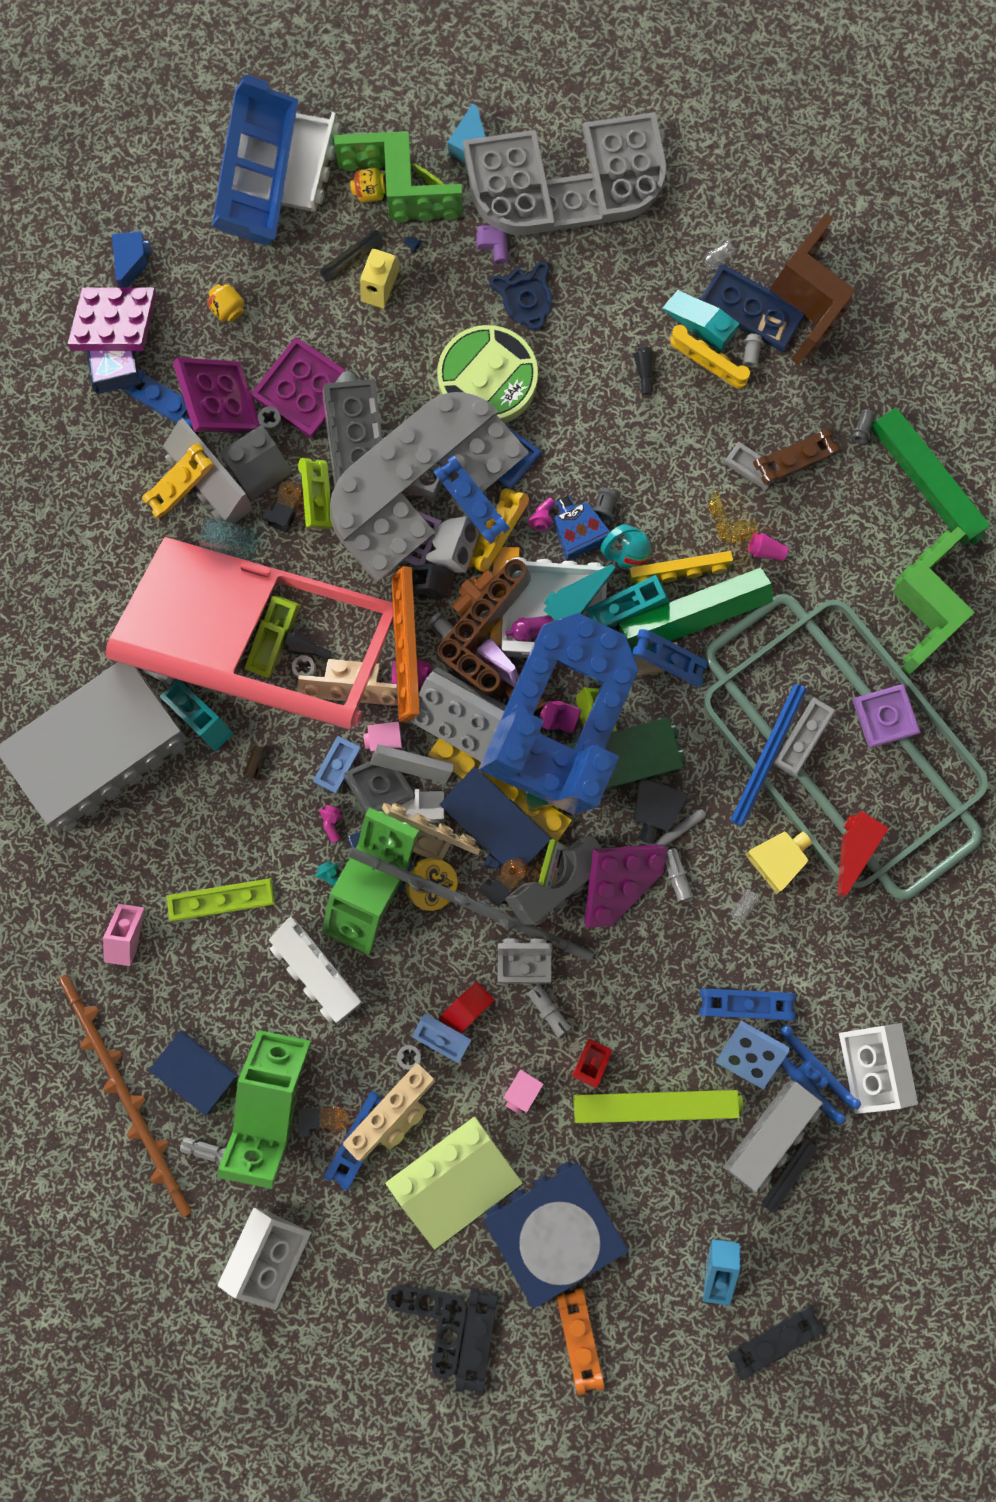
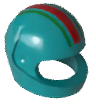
M628 524L620 525L612 530L601 545V552L606 559L614 560L618 563L619 567L628 570L631 567L645 565L651 556L652 548L647 535ZM626 535L621 541L623 544L622 550H610L611 545L616 539Z

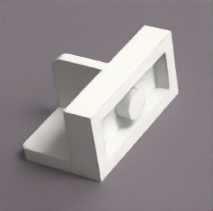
M415 789L414 799L401 805L411 815L415 816L416 813L426 816L431 820L430 823H444V808L439 805L444 800V792L442 791L420 792L419 789Z

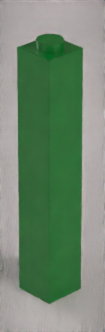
M897 407L876 420L871 430L950 530L953 532L959 527L965 533L960 540L961 544L964 547L970 542L976 545L986 537L984 532L990 527V524Z
M760 567L618 622L620 633L626 636L632 653L634 647L638 645L639 639L637 635L639 629L649 630L672 641L773 602L772 584ZM651 643L648 644V650L651 649Z

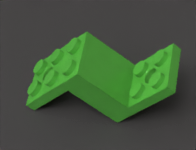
M409 131L334 135L339 169L355 171L357 168L380 169L385 167L390 220L404 223L409 219H419L426 222L431 221L433 218L443 217L446 220H455L463 216L461 184L412 185Z
M959 527L952 533L949 530L943 533L937 539V542L932 547L926 549L919 556V559L913 565L908 566L894 582L897 584V587L893 590V593L932 630L903 659L906 664L901 670L907 676L975 613L931 570L965 535Z
M369 807L364 817L356 849L375 857L379 856L380 859L386 862L395 861L400 868L408 871L419 830L413 828L408 823L389 817L382 811H376ZM350 858L330 892L321 933L364 954L370 955L374 947L380 921L400 887L402 880L377 869L373 870L372 867Z
M258 1030L238 1080L233 1132L219 1165L217 1178L272 1189L291 1135L297 1083L309 1053L311 1041ZM249 1158H254V1159H256V1160H258V1161L250 1162V1161H247V1160H248Z

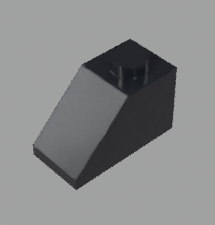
M433 563L409 566L412 567L413 596L431 599L451 597L454 572Z

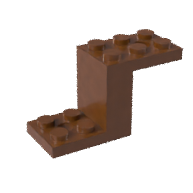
M826 213L790 258L770 287L772 292L797 308L800 313L803 312L808 319L816 324L815 328L791 358L798 366L804 358L810 360L853 303L850 297L855 292V289L812 257L831 232L828 226L833 218Z

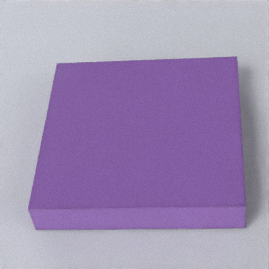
M904 684L853 699L869 749L921 733Z

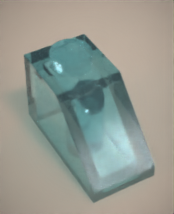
M205 517L198 541L202 548L253 560L258 535L231 522Z

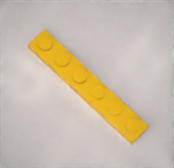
M440 738L428 753L430 758L454 764L452 772L461 779L474 766L479 769L481 761ZM484 773L546 831L552 839L559 841L572 822L570 818L552 806L529 812L522 790Z

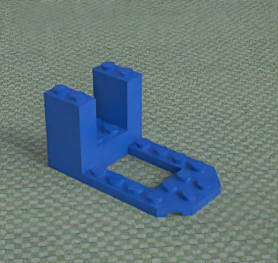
M580 613L544 624L540 629L478 770L574 815L597 808L619 756L605 750V747L638 673V668L626 636ZM556 662L602 684L574 749L540 734L539 731L544 720L533 716Z

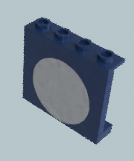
M570 1160L557 1167L558 1173L548 1178L547 1175H544L532 1182L534 1188L526 1193L522 1188L510 1195L509 1199L511 1202L502 1207L500 1203L493 1205L485 1211L487 1216L483 1218L486 1227L532 1309L537 1308L629 1252L577 1162L572 1164Z

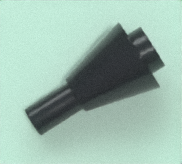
M640 347L637 349L638 352L633 353L639 378L641 379V394L648 395L651 394V378L657 352L653 351L652 347Z
M295 629L294 633H288L284 646L288 648L286 653L315 655L325 660H328L332 653L328 649L317 646L314 641L297 629Z

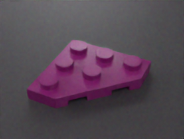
M659 844L593 849L584 924L589 928L612 926L664 873L667 847Z

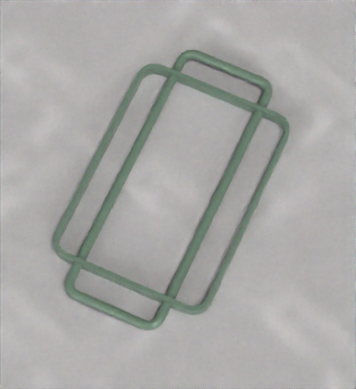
M778 594L773 597V602L758 607L707 647L705 660L708 661L709 668L719 681L707 691L704 698V710L753 773L756 763L713 711L710 703L711 695L724 685L768 741L772 729L732 679L803 625L861 696L872 693L812 620L826 609L834 608L840 610L898 681L904 684L907 692L975 773L979 781L977 793L962 804L909 737L898 740L954 809V812L883 867L872 855L866 865L874 874L862 882H855L852 889L862 888L878 878L893 897L901 900L910 899L974 851L981 843L982 829L967 808L979 800L986 792L988 786L987 775L851 607L839 600H828L808 614L795 598L787 594ZM778 605H787L799 621L727 674L715 658L716 652ZM801 768L796 777L839 831L844 834L846 831L843 828L845 820L805 770ZM766 778L763 784L764 788L798 831L808 835L812 841L810 846L838 880L839 868ZM959 816L970 829L971 839L909 888L900 889L886 871Z

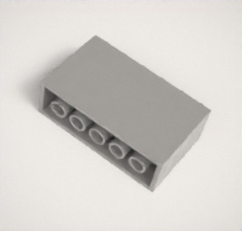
M117 662L0 744V758L45 823L59 832L62 830L66 832L74 828L78 824L76 820L83 815L90 816L100 808L98 806L106 799L111 801L121 794L120 789L127 784L132 786L143 778L142 774L148 769L155 770L163 765L165 757L171 753L176 755L186 748L185 743L189 740L137 667Z

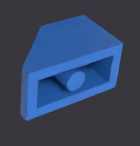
M142 231L112 234L115 275L119 288H128L148 265L147 256L152 255L149 240H145Z

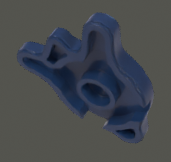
M544 261L538 262L530 275H525L521 268H516L508 277L495 275L489 281L491 289L501 296L507 315L515 322L527 326L531 331H539L543 328L544 319L552 306L551 291L546 283L549 265Z

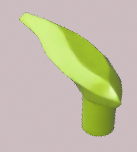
M415 163L412 164L415 171L424 178L428 185H445L424 168Z

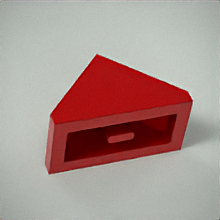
M476 981L439 1017V1020L462 1034L495 1000Z
M588 1038L571 1077L593 1088H597L612 1049Z

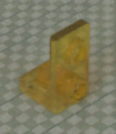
M718 490L712 492L710 501H708L709 511L712 516L716 515L719 523L716 524V531L720 539L724 538L726 545L751 538L757 533L758 527L755 520L749 522L747 520H740L730 527Z

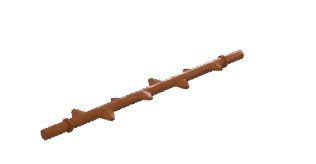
M68 974L58 978V981L69 1000L68 1004L73 1007L87 1034L80 1045L81 1049L96 1051L109 1076V1080L103 1087L104 1093L118 1094L133 1122L132 1127L127 1133L128 1139H141L156 1166V1170L150 1178L151 1183L165 1184L168 1189L167 1193L171 1195L182 1218L191 1214L192 1211L180 1190L181 1186H178L163 1157V1153L169 1145L168 1141L154 1140L139 1111L146 1100L145 1097L131 1096L116 1068V1064L122 1056L121 1051H108L94 1026L93 1020L97 1016L99 1009L97 1007H85L81 1001L82 997H79Z

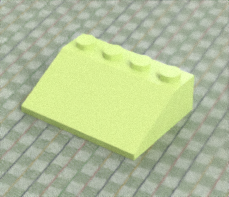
M474 1116L389 1179L385 1184L435 1250L523 1183Z

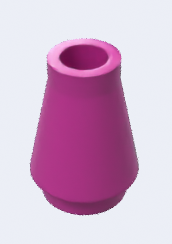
M755 533L749 543L748 553L753 554V557L784 561L788 553V546L782 545L763 533L760 535Z

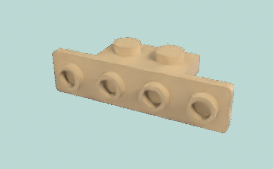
M328 659L325 677L300 675L298 678V691L301 694L319 699L347 701L363 662ZM376 664L360 703L398 706L397 684L379 683L380 664Z
M384 803L382 809L388 816L408 823L413 828L419 830L413 852L426 858L432 857L443 860L451 844L476 855H479L481 851L476 845V840L467 834L456 835L450 827L441 823L439 826L430 823L431 820L419 813H416L415 816L407 813L408 810L397 803H393L392 806Z
M415 1064L343 1142L345 1148L358 1161L362 1162L379 1142L390 1150L403 1140L407 1131L413 1125L419 1123L423 1114L428 1110L418 1100L434 1084L435 1079L419 1064Z

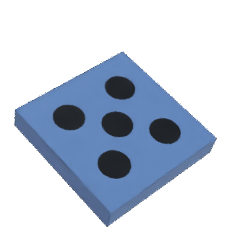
M741 1021L718 1056L716 1063L764 1089L788 1054L789 1047Z

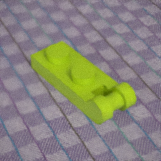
M301 458L298 469L302 475L306 528L330 529L333 526L330 518L331 498L327 462L325 460L313 462L310 458Z

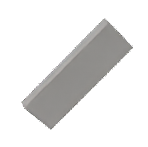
M813 697L773 765L796 777L836 710Z
M377 745L371 759L372 765L442 783L447 782L454 765L449 762L383 745Z

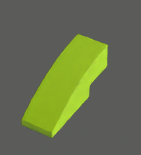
M278 595L272 596L265 619L260 623L245 666L246 670L270 678L283 650L287 635L296 620L301 604Z

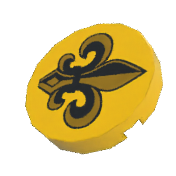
M430 857L423 859L410 871L456 892L458 884L456 872L451 865L440 858ZM406 882L407 896L413 904L423 910L434 911L441 909L450 902L423 889L414 890Z

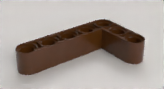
M519 559L510 560L504 565L438 647V655L447 667L474 688L492 698L502 695L505 688L504 682L493 668L479 659L473 652L531 581V576L525 563ZM523 571L520 577L512 578L514 572ZM499 591H506L503 597L496 598V594ZM490 610L487 617L479 618L482 611ZM467 630H474L472 636L463 638ZM457 650L454 657L447 658L449 651ZM472 664L477 665L475 671L466 673L468 666ZM489 680H496L495 686H493L492 688H485V685Z

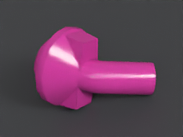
M552 498L544 501L536 509V513L529 518L528 524L534 530L544 531L553 524V518L548 513L555 506V501Z
M326 805L325 809L319 808V812L324 820V829L331 842L334 843L341 839L334 824L343 819L344 816L340 815L341 809Z

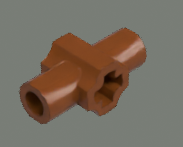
M487 569L478 579L474 576L467 579L458 591L461 596L451 606L463 616L495 576Z

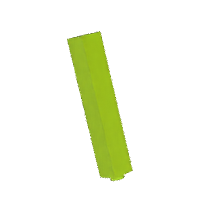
M738 1090L573 1095L574 1123L739 1118V1112H743V1097L738 1095Z

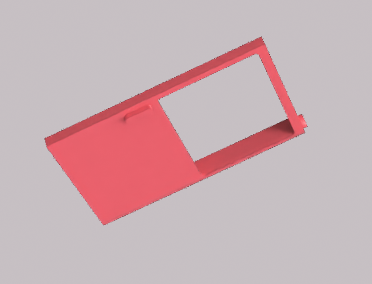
M164 537L108 641L106 658L351 730L353 725L358 726L362 711L358 710V706L394 621L393 602ZM276 583L383 613L346 704L339 705L234 674Z

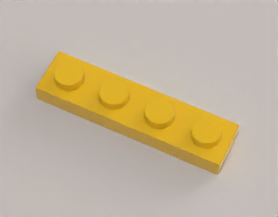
M731 551L631 567L628 576L631 585L638 584L654 575L659 580L662 579V582L667 583L675 581L679 576L687 575V578H697L703 572L712 571V574H721L731 567L733 558Z

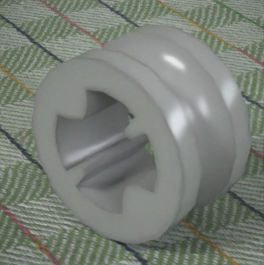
M302 655L296 657L293 661L292 671L297 678L300 675L313 676L316 666L310 657ZM301 662L305 665L311 664V667H308L310 671L306 674L303 671L298 673L297 669H300L298 664Z
M412 1045L402 1047L397 1054L398 1064L407 1070L411 1069L415 1064H420V1051ZM409 1049L410 1053L413 1050L416 1053L414 1064L409 1065V1062H407V1065L403 1063L402 1059L405 1057L403 1052Z

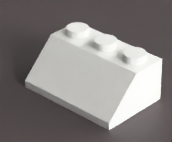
M902 1023L839 1033L851 1095L861 1102V1107L856 1110L854 1109L855 1114L901 1109L918 1105Z
M253 1208L218 1286L235 1299L276 1310L311 1232L272 1213Z

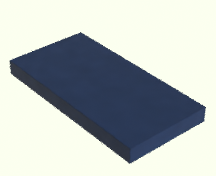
M723 264L720 265L699 299L721 309L739 323L738 329L747 334L761 335L764 343L782 353L805 317L803 312L800 313L797 308L780 298L770 289ZM765 314V326L763 328V331L761 332L760 330H758V327L760 325L763 315ZM767 316L779 319L781 322L779 324L770 322ZM783 322H787L780 341L772 338L771 336H777Z
M476 766L468 772L439 804L515 877L552 839L546 831L482 771L478 770Z

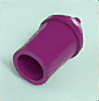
M549 615L531 618L522 617L512 624L511 630L506 631L505 634L506 636H512L516 641L530 642L537 638L541 627L544 624L553 622V619Z

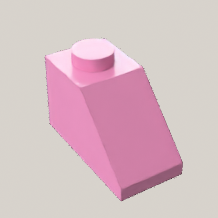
M118 904L103 937L104 962L131 966L138 947L144 907Z

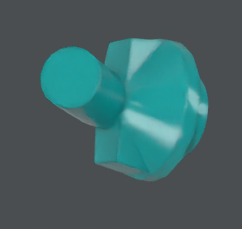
M328 861L318 866V873L314 876L334 886L339 878L335 876L338 863L332 865L331 861Z

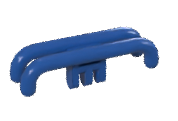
M784 1026L781 1030L782 1036L805 1062L797 1069L785 1057L780 1066L795 1082L822 1102L819 1108L832 1121L839 1125L844 1124L846 1121L845 1116L839 1113L817 1089H822L827 1084L845 1104L855 1110L861 1107L860 1100L856 1099L796 1037L790 1026Z

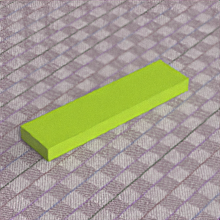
M271 878L166 895L170 922L275 905Z

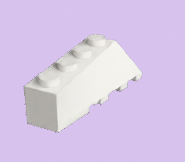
M292 917L288 918L269 939L273 944L270 947L272 953L279 961L284 958L290 965L286 970L295 981L298 979L302 980L306 985L303 991L312 1002L316 999L323 1006L320 1012L329 1023L334 1020L339 1024L363 1004L312 939Z

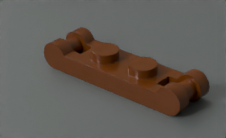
M826 428L807 439L756 459L753 465L756 470L761 472V479L764 485H769L838 454L841 448L838 443H834L832 432L829 428ZM821 442H823L826 448L822 451L818 445ZM769 465H772L775 471H771Z

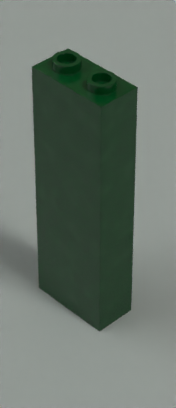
M669 717L611 733L605 750L619 756L604 792L636 784L641 780H651L677 773L683 769V764L686 763L685 755L682 748L678 749L675 740L678 738L677 728L674 723H670ZM577 742L566 744L565 746L574 749ZM523 791L529 812L554 806Z

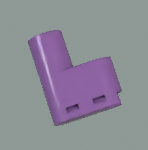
M491 225L479 226L476 233L477 249H493L494 264L507 265L509 262L507 233Z

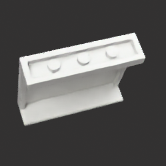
M332 112L330 120L296 113L281 202L282 206L316 212L317 205L322 204L324 197L322 185L329 178L328 161L333 160L335 154V146L333 145L334 135L340 134V123H337L336 113ZM241 134L237 157L274 169L277 146ZM236 166L232 189L268 200L272 178Z
M512 558L511 560L519 559L525 563L530 573L531 581L502 617L501 651L505 656L528 658L536 639L530 642L516 641L512 636H506L505 632L511 630L512 624L522 617L531 618L548 615L543 611L546 607L544 601L552 591L557 593L559 589L604 568L603 564L589 563L588 565H577V562L564 561L562 564L552 563L548 559L528 562L525 558ZM523 571L514 572L512 578L520 577ZM607 582L588 607L606 599ZM585 609L582 615L590 618L587 610Z

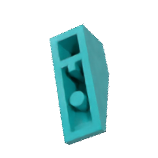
M678 290L662 308L719 353L735 337L739 326L737 321L721 309Z
M610 564L559 589L557 593L552 591L544 601L546 607L543 611L555 620L576 613L582 614L617 568Z
M654 575L586 608L590 619L612 628L618 626L620 621L667 604L670 600L661 581Z
M177 679L159 696L214 751L234 734L180 680Z

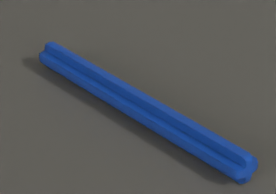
M795 684L791 689L731 818V822L737 826L742 827L746 823L807 692L804 686Z

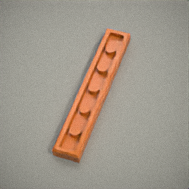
M403 566L391 576L398 718L400 722H409L420 715L412 567Z

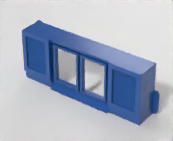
M244 75L235 89L212 227L222 232L268 246L276 238L299 99L269 89V84L266 81L250 75ZM241 134L277 146L274 169L237 157ZM236 166L272 178L268 200L232 189Z

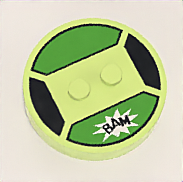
M476 326L459 333L444 348L437 370L441 395L452 392H464L483 398L497 409L498 412L496 414L504 423L514 420L527 409L534 398L537 388L538 367L533 351L519 335L499 326Z

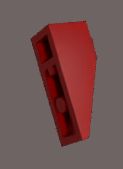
M862 811L855 816L851 814L843 825L846 831L842 836L837 895L841 898L848 894L889 829Z

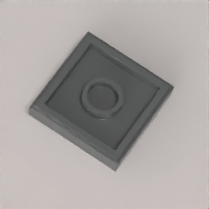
M371 761L344 773L346 782L365 814L369 807L376 811L384 812L382 809L384 803L391 806L393 803L402 805L415 797L402 772L372 765Z

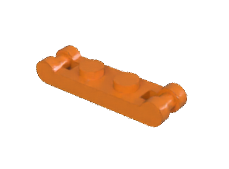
M583 1288L575 1289L574 1293L565 1295L564 1292H561L556 1297L577 1395L586 1394L585 1391L596 1389V1391L605 1390ZM578 1304L579 1311L568 1314L567 1306ZM592 1369L593 1377L583 1379L581 1371Z

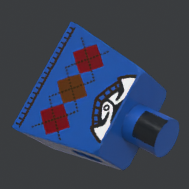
M570 496L560 499L557 505L561 514L555 517L554 526L565 560L569 561L602 545L610 531L587 502L575 507Z

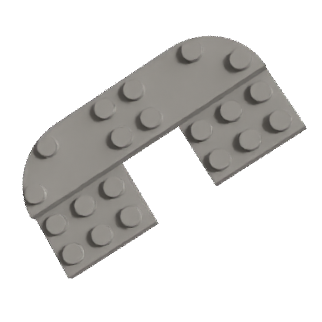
M655 112L583 123L582 128L592 173L546 180L536 130L463 140L462 146L472 191L471 197L477 212L492 227L514 235H529L631 219L642 214L657 199L666 173L665 155Z
M464 392L446 393L433 398L352 464L337 481L330 504V518L333 529L339 540L376 583L435 533L402 494L405 489L435 464L438 463L441 467L445 466L449 462L448 459L454 455L480 490L484 492L528 455L529 452L498 417L496 414L498 412L497 409L483 398ZM455 470L449 477L454 481L459 477V474Z

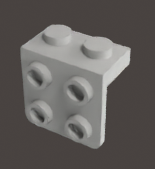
M504 939L503 943H498V984H551L552 944L547 943L546 939H531L530 943H519V939Z

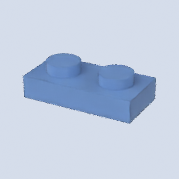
M337 736L313 782L337 795L345 781L344 773L352 768L361 751V747Z
M425 1013L412 1036L414 1039L458 1064L471 1042V1039Z

